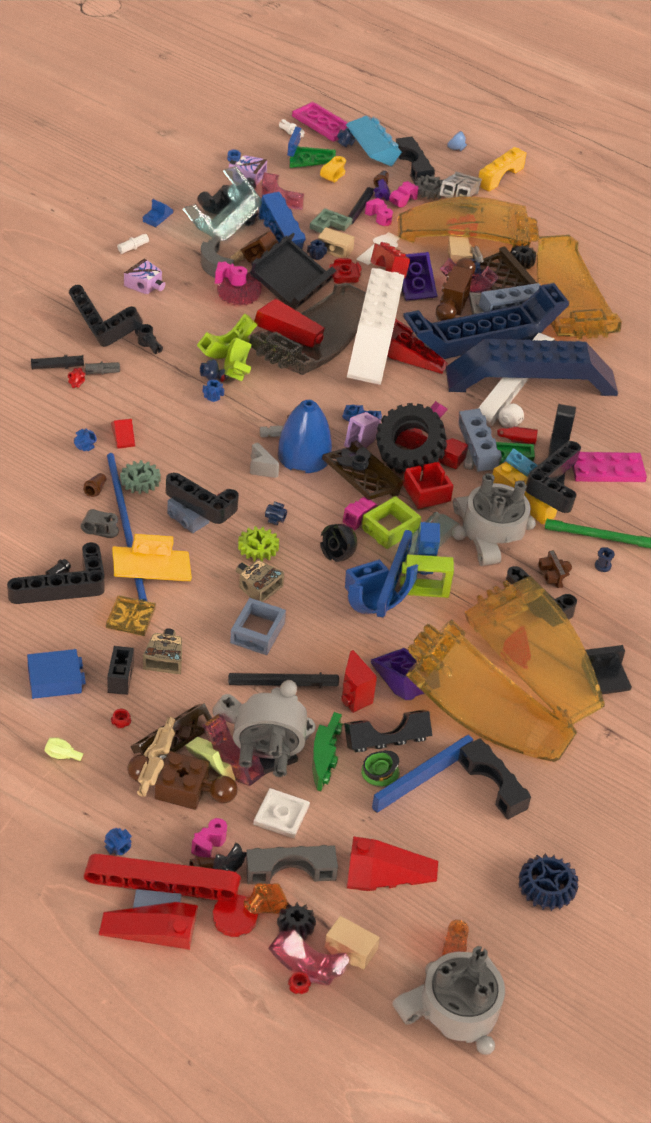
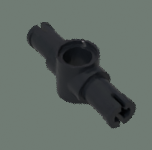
M142 324L135 330L140 346L149 347L154 354L162 352L163 346L156 340L151 325Z

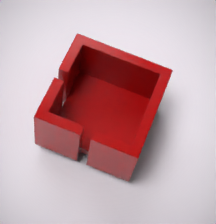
M439 462L423 465L421 481V466L405 469L403 486L417 509L451 502L454 485L449 477L445 475V471Z

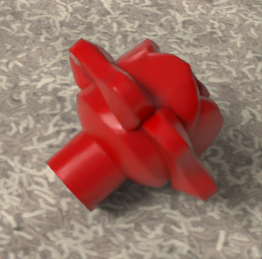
M74 368L72 372L68 373V383L71 384L72 388H79L85 382L86 373L82 371V368Z

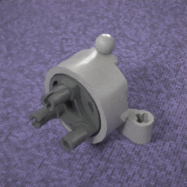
M486 473L483 475L481 486L475 488L469 496L453 499L454 512L463 518V526L458 525L454 527L452 536L456 540H462L468 536L470 540L474 541L480 566L499 564L501 562V552L497 543L521 540L526 530H531L535 527V519L529 516L531 509L530 503L524 495L527 487L524 481H516L513 488L508 485L493 483L494 475Z
M286 680L281 684L280 688L272 689L271 693L254 694L244 704H241L234 696L225 694L213 707L212 711L215 718L235 724L233 740L240 748L239 765L241 767H251L253 755L261 758L275 759L273 775L276 777L286 776L288 759L304 748L305 741L315 731L314 721L307 717L306 708L297 701L298 697L295 695L297 685L295 682Z
M476 946L472 953L452 952L440 957L436 961L429 962L425 967V983L399 995L392 1003L403 1022L409 1025L424 1016L425 1019H429L440 1029L447 1038L466 1041L467 1043L476 1041L477 1049L481 1054H491L495 1049V1042L487 1035L493 1030L498 1020L505 997V985L499 970L489 958L488 951L484 948L482 952V947Z

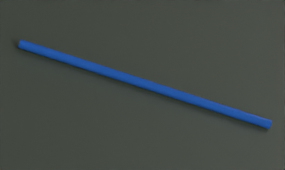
M109 453L107 454L126 544L127 547L132 548L133 536L114 454ZM134 578L139 602L146 603L147 597L143 579Z

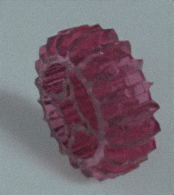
M248 272L244 285H232L228 277H225L223 282L217 285L219 297L222 298V301H227V304L233 303V305L239 304L240 306L245 304L247 306L248 303L253 304V301H257L258 297H260L262 285Z

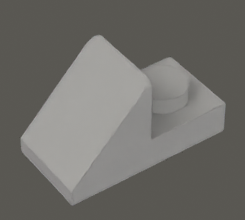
M258 442L253 444L250 474L273 478L278 477L279 462Z

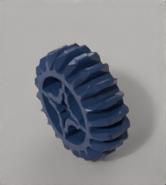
M546 853L542 858L539 855H536L534 859L529 858L527 863H524L518 877L521 895H526V901H533L534 907L538 904L541 905L542 910L545 907H549L552 911L555 906L560 910L563 905L568 906L570 901H573L579 887L578 876L575 875V869L570 868V862L563 863V857L558 860L555 858V854L552 857H548ZM538 874L537 879L533 880L532 877ZM564 884L565 888L559 890L560 885Z

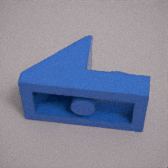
M152 199V209L143 216V222L157 227L174 213V210L166 204Z

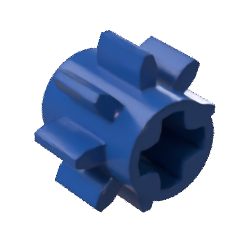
M218 380L207 381V385H203L204 398L212 402L220 400V396H224L223 384H220Z
M86 428L76 432L77 437L74 438V444L79 450L90 451L95 448L94 443L97 441V438L93 431Z
M113 828L105 836L106 840L104 842L106 845L104 847L110 855L112 853L123 855L131 848L132 841L130 838L132 836L126 829L122 831L121 828Z

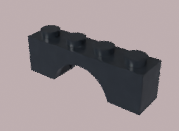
M413 136L396 138V143L401 151L398 158L412 162L410 177L414 183L421 176L429 175L432 177V175H435L434 167L431 166L429 159L426 158Z
M424 709L403 713L399 725L394 730L386 733L376 731L370 721L367 720L344 723L347 748L354 750V752L367 751V747L374 746V749L386 748L389 743L404 745L407 744L406 740L414 739V742L425 741L426 737L433 736L430 713Z
M479 738L460 748L458 761L470 775L489 777L498 785L499 791L495 805L507 820L528 810L531 800L529 791L523 788L516 776L505 767L504 762L493 753L488 744Z

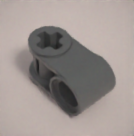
M95 509L87 511L80 526L82 531L87 534L106 538H114L119 533V529L116 526L118 522L117 515Z

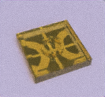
M118 595L106 622V628L145 636L156 609V603Z

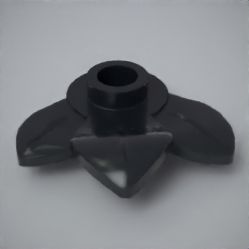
M364 447L360 448L356 453L343 448L341 457L336 458V460L343 466L362 471L368 468L370 453Z
M235 843L227 856L216 854L213 869L236 872L244 863L246 852H242L241 846Z

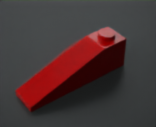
M395 319L387 357L442 374L448 362L432 349H428L424 342L416 338L410 327Z
M353 836L347 881L348 889L374 891L378 887L389 886V888H395L399 884L409 883L410 885L437 882V860L376 839Z
M170 902L107 911L103 913L99 935L190 950L198 905Z

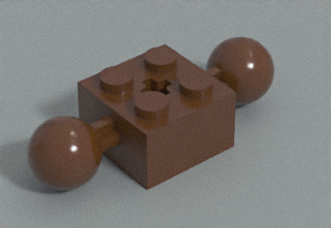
M469 258L459 259L455 266H453L452 271H449L447 274V282L443 283L441 292H444L441 296V304L437 306L435 311L436 318L439 321L454 319L456 315L461 316L469 297L472 276L475 273V264Z
M169 751L155 783V799L196 810L203 791L210 792L216 802L225 804L231 802L236 797L238 788L236 782L228 776H219L214 780H209L210 761ZM143 754L136 755L129 761L127 770L133 780L139 782L138 778L145 762L147 764L149 762L148 756L146 757Z

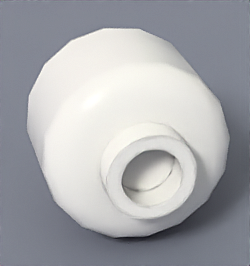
M513 403L500 410L498 419L500 424L508 429L522 423L524 413L520 406Z

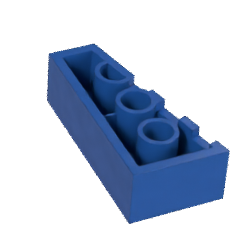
M280 191L262 195L258 218L264 220L263 224L265 227L270 228L279 243L284 236L294 233L295 235L291 241L303 249L306 240L305 234L301 232L298 222L295 221L292 211L288 208L286 200L282 197Z

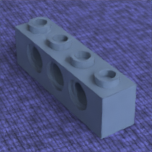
M540 284L482 292L479 306L483 312L522 305L539 289Z
M480 408L459 411L458 421L459 428L466 444H468V450L478 472L492 470L499 466V461L502 460L501 451L497 450L496 440L492 438L491 428L487 426L486 417L482 415Z

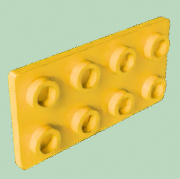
M134 534L132 548L112 547L114 576L191 581L189 552L172 550L173 536Z

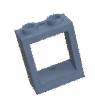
M249 598L231 629L230 643L268 655L285 624L286 610ZM250 614L274 622L267 635L243 627Z

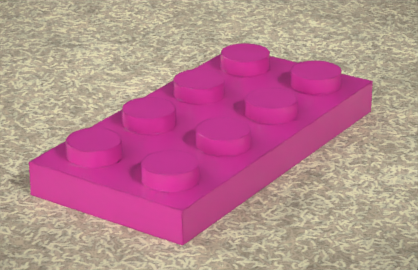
M315 102L308 103L292 111V117L333 142L339 139L337 138L341 129L344 131L347 128L346 124L348 122Z
M580 452L576 464L572 466L575 481L646 482L647 479L641 453Z

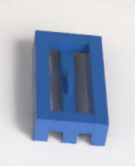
M295 127L288 142L287 156L293 157L301 140L300 127Z

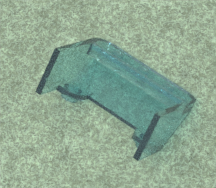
M237 166L223 170L232 182L227 190V195L232 202L213 220L203 214L196 204L183 208L199 230L211 237L214 234L220 235L221 241L227 240L262 205L261 198Z

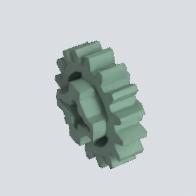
M142 460L139 463L133 461V465L126 464V468H122V473H120L121 485L125 486V490L131 489V493L138 491L139 494L142 491L149 493V489L154 491L155 486L159 487V482H161L160 469H156L155 464L150 466L149 461L146 464Z

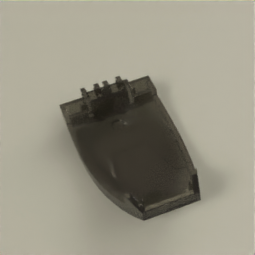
M349 283L334 285L332 293L301 313L325 328L322 342L312 348L271 331H259L252 334L249 341L252 344L251 348L257 351V356H264V360L270 361L272 364L278 363L279 368H286L304 375L331 361L354 338L358 330L366 292Z

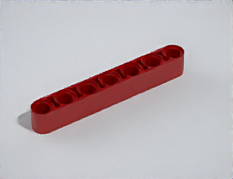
M91 854L89 856L83 876L87 882L92 884L181 894V896L227 902L236 900L241 881L240 875L233 871L104 854Z

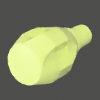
M50 737L44 749L49 756L56 759L73 758L81 761L83 753L74 750L67 741L58 737Z

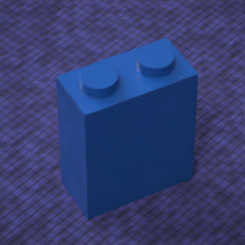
M77 649L27 654L32 699L82 693V685L85 684V674L80 672V669H83L82 657L77 655Z

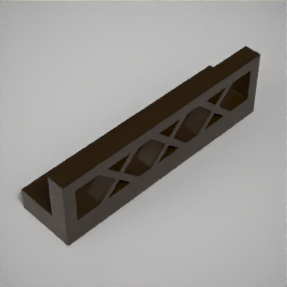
M205 703L195 705L174 718L176 722L174 723L173 730L176 734L174 735V745L170 748V751H177L196 737L216 726ZM202 714L208 723L204 727L197 726L198 717ZM183 726L191 727L190 736L187 738L180 736ZM158 729L131 745L133 753L144 755L147 748L153 743ZM167 754L157 757H160L163 760L164 758H166Z

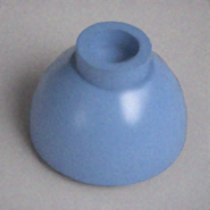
M459 131L448 142L447 147L452 150L462 151L467 146L464 133Z

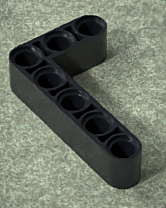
M74 285L69 290V295L102 347L113 344L143 324L139 312L133 306L127 307L103 321L81 285Z
M558 404L548 457L570 440L576 412L575 406ZM565 473L556 480L563 485Z
M575 441L566 442L535 467L528 475L525 491L562 513L571 512L577 494L556 480L576 464L581 450L580 444Z
M94 542L83 545L82 559L84 571L10 579L7 583L9 601L13 604H24L102 595L105 591V575L99 545Z

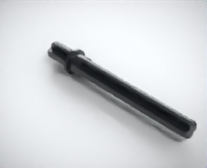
M319 672V674L229 673L228 675L229 685L281 686L284 681L291 680L297 686H319V688L322 686H339L338 674H322V672Z

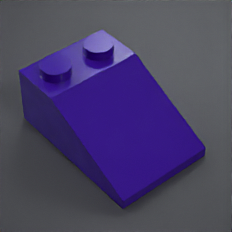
M429 252L406 254L405 256L410 259V263L401 289L405 301L436 298L437 291Z
M406 648L371 659V664L394 694L404 700H412L416 696L428 694L432 690L440 688L437 665Z

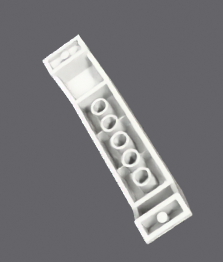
M371 269L347 378L381 385L404 275L382 269Z

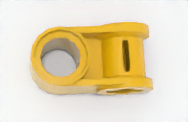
M342 156L334 157L321 168L320 176L335 183L345 174L344 165L346 159Z

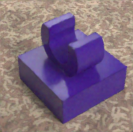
M384 179L378 181L379 187L374 188V195L379 199L384 196L385 200L388 201L391 195L390 189Z

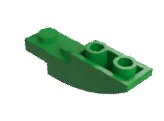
M336 712L333 713L328 727L319 724L315 736L312 773L318 791H322L324 784H329L332 775L330 770L331 768L335 769L338 762V756H336L337 747H335L337 743L336 736L341 735L344 724L341 723L342 714Z

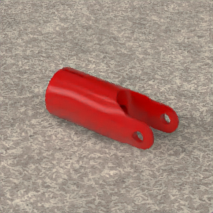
M514 426L508 429L500 428L497 430V434L512 442L536 445L538 429Z

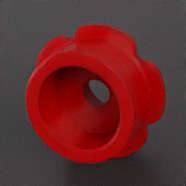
M117 709L114 711L113 717H111V723L117 728H124L131 724V715L126 709Z
M303 972L294 973L288 980L289 989L294 994L307 993L311 986V981L307 974Z

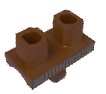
M554 550L548 551L547 557L539 558L538 567L540 571L549 570L544 575L546 583H555L557 588H563L562 581L570 575L571 563L562 559L559 560Z

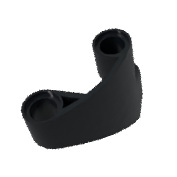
M236 183L223 185L213 196L204 191L197 197V201L202 208L214 214L236 213L243 210L247 204L240 194Z

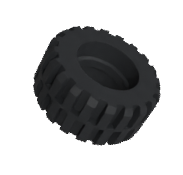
M407 403V406H402L401 404L397 406L396 410L391 409L388 411V416L384 415L382 417V424H378L376 440L381 457L390 469L394 468L395 472L401 474L407 468L421 466V471H423V465L439 462L438 459L443 458L444 450L447 448L445 428L442 420H440V416L433 412L432 408L428 406L424 408L423 404L417 403V406H414L413 403ZM421 429L428 434L426 442L419 448L405 450L395 445L397 437L405 430Z

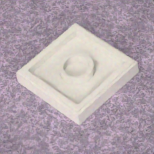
M269 788L256 814L253 825L294 839L310 802Z

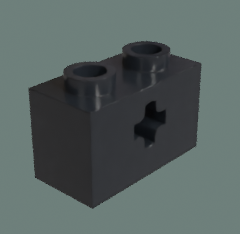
M113 647L107 676L108 693L128 695L134 668V648Z

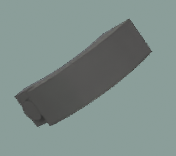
M216 234L208 243L202 242L201 266L207 274L214 278L218 262L226 261L228 264H234L233 259L217 254L220 250L221 236ZM225 277L223 281L228 282V277Z

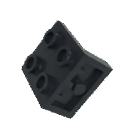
M623 645L585 650L581 667L593 695L631 690L632 686L622 666L625 654Z

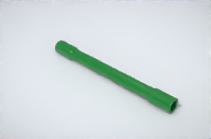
M546 518L544 528L546 530L568 532L651 549V537L630 535Z

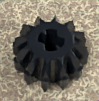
M521 244V246L516 245L510 251L524 268L530 269L534 266L536 251L533 248Z
M296 902L295 906L288 903L286 909H281L279 912L277 925L280 934H285L286 940L292 937L295 942L298 941V938L305 941L307 935L312 936L314 926H316V919L313 910H308L307 904L301 907L298 902Z

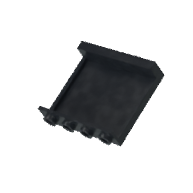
M292 233L289 236H284L279 244L275 243L270 251H265L260 259L256 258L251 264L253 267L250 274L284 304L296 310L329 283L337 270L333 267H330L327 271L291 241L295 235Z

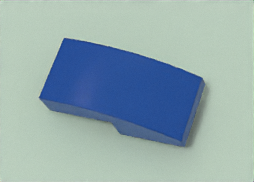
M346 405L342 417L344 420L350 421L351 417L367 412L381 421L382 414L381 411H364L363 405Z

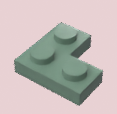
M324 208L311 221L309 229L322 233L325 228L332 226L338 230L345 231L352 224V218Z

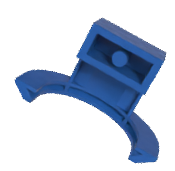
M380 559L346 570L345 589L348 591V601L351 607L359 613H377V602L389 573V569ZM417 564L407 567L404 585L398 593L394 591L387 611L398 605L411 591L417 578Z

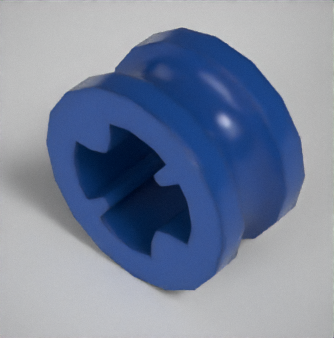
M228 151L227 160L229 162L231 160L238 162L241 159L240 151Z

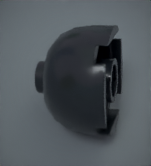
M331 524L326 526L321 532L323 542H320V547L328 560L333 559L335 562L344 561L350 558L356 551L358 545L357 537L349 526L345 524Z

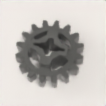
M426 175L425 177L417 178L414 185L418 187V195H421L422 198L427 197L428 200L430 198L433 200L435 198L441 199L439 194L444 179L440 180V177L435 178L434 175L432 177Z

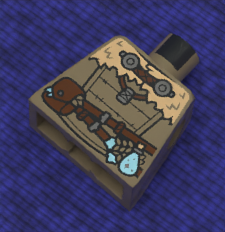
M256 561L250 566L240 563L236 568V572L240 574V589L252 599L264 602L283 587L284 572L262 561Z
M167 628L163 634L155 633L152 635L143 654L144 670L181 675L182 638L175 636L176 632L173 629Z

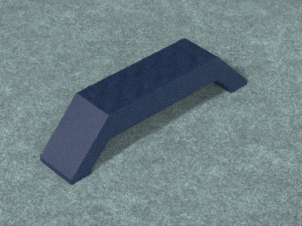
M555 283L540 285L539 289L522 305L434 323L424 318L419 310L404 313L403 317L422 342L443 359L463 355L484 339L533 340L538 333L547 328L569 306V301Z
M484 339L446 366L449 392H466L467 388L485 377L589 380L600 391L601 396H618L613 370L587 342Z

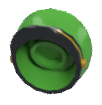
M388 750L371 753L365 758L362 765L361 774L363 778L375 786L390 785L398 780L400 775L398 768L399 757L395 752Z

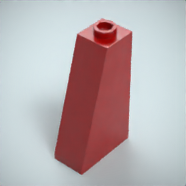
M276 298L257 310L254 322L260 328L311 348L316 344H320L324 338L323 332L325 328Z

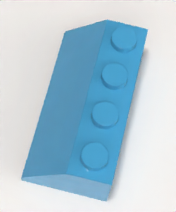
M364 116L346 124L370 158L392 167L401 151L398 148L399 145L392 140L390 134L386 133V128L380 125V121L377 118Z

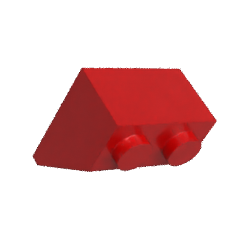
M354 650L350 651L341 696L343 704L353 713L373 704L377 676Z

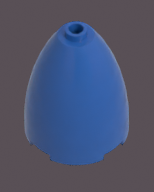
M308 399L298 404L288 416L279 439L278 459L290 470L294 468L304 470L305 473H314L328 465L322 457L323 454L332 452V440L329 424L322 409L315 401Z

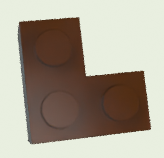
M270 230L251 240L240 250L250 263L256 258L260 259L265 251H270L275 243L279 244V242Z

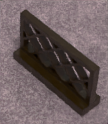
M505 246L499 248V253L484 258L482 263L479 262L480 266L487 267L486 269L481 268V274L478 275L491 290L504 289L506 285L517 287L537 284L534 278ZM498 259L500 263H493L492 261ZM489 267L497 268V271L489 270ZM500 269H507L508 272H501ZM487 274L495 275L494 278L486 277ZM497 276L505 277V280L497 279ZM508 278H514L516 282L508 281ZM494 284H502V287H496Z
M356 440L352 441L350 447L345 449L356 453L364 446ZM342 449L323 454L322 459L368 500L388 494L393 497L399 496L403 480L371 452H369L368 468L362 471L343 466L333 460L341 457Z

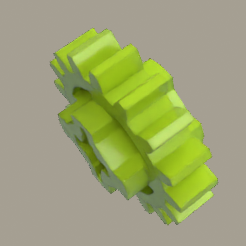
M254 526V530L247 528V533L242 531L241 536L238 538V550H241V555L246 554V559L252 557L254 562L256 559H260L263 562V558L270 560L271 556L275 557L276 552L279 551V538H276V533L271 534V529L265 531L264 527L258 529L256 526Z

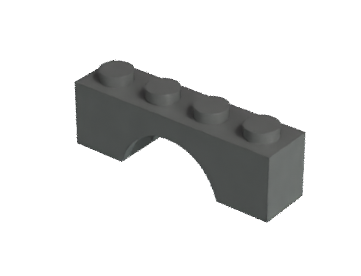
M335 845L246 849L247 884H270L272 877L278 871L285 868L301 869L307 872L314 881H336L338 864Z

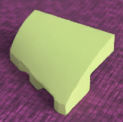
M196 737L185 745L187 750L196 758L210 761V768L218 774L231 777L236 781L231 764L221 760L219 751L213 749L211 741Z

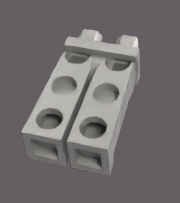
M455 172L452 176L443 180L439 195L453 199L455 196L454 200L469 203L470 197L473 194H478L482 179Z

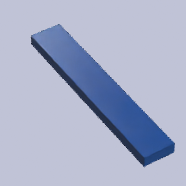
M404 531L377 602V617L384 618L402 572V562L406 561L407 554L412 545V531Z
M469 735L464 736L374 794L372 809L378 813L458 761L460 748L473 742V738Z

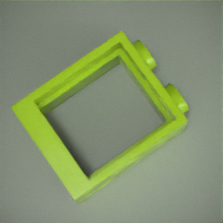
M395 496L364 514L362 529L379 544L388 549L401 541L405 530L412 531V534L417 532L420 527L421 516ZM391 514L402 524L388 531L378 521Z
M407 554L406 562H402V574L404 576L400 575V587L404 585L407 567L416 564L418 565V571L443 573L442 580L416 578L414 586L407 595L449 598L454 574L453 557Z

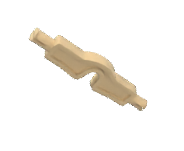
M168 717L165 726L158 729L153 743L144 753L146 757L148 756L149 762L148 764L145 762L138 778L141 784L137 791L139 796H146L149 786L155 785L158 775L164 766L162 758L157 756L168 754L175 735L173 726L176 720L173 717Z

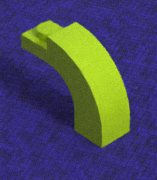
M244 314L230 332L221 336H215L206 332L197 346L208 357L215 359L226 358L231 340L239 338L250 343L249 335L256 328L257 324L248 315Z
M239 338L231 340L224 362L225 375L242 381L244 375L250 373L251 367L246 365V359L252 344Z

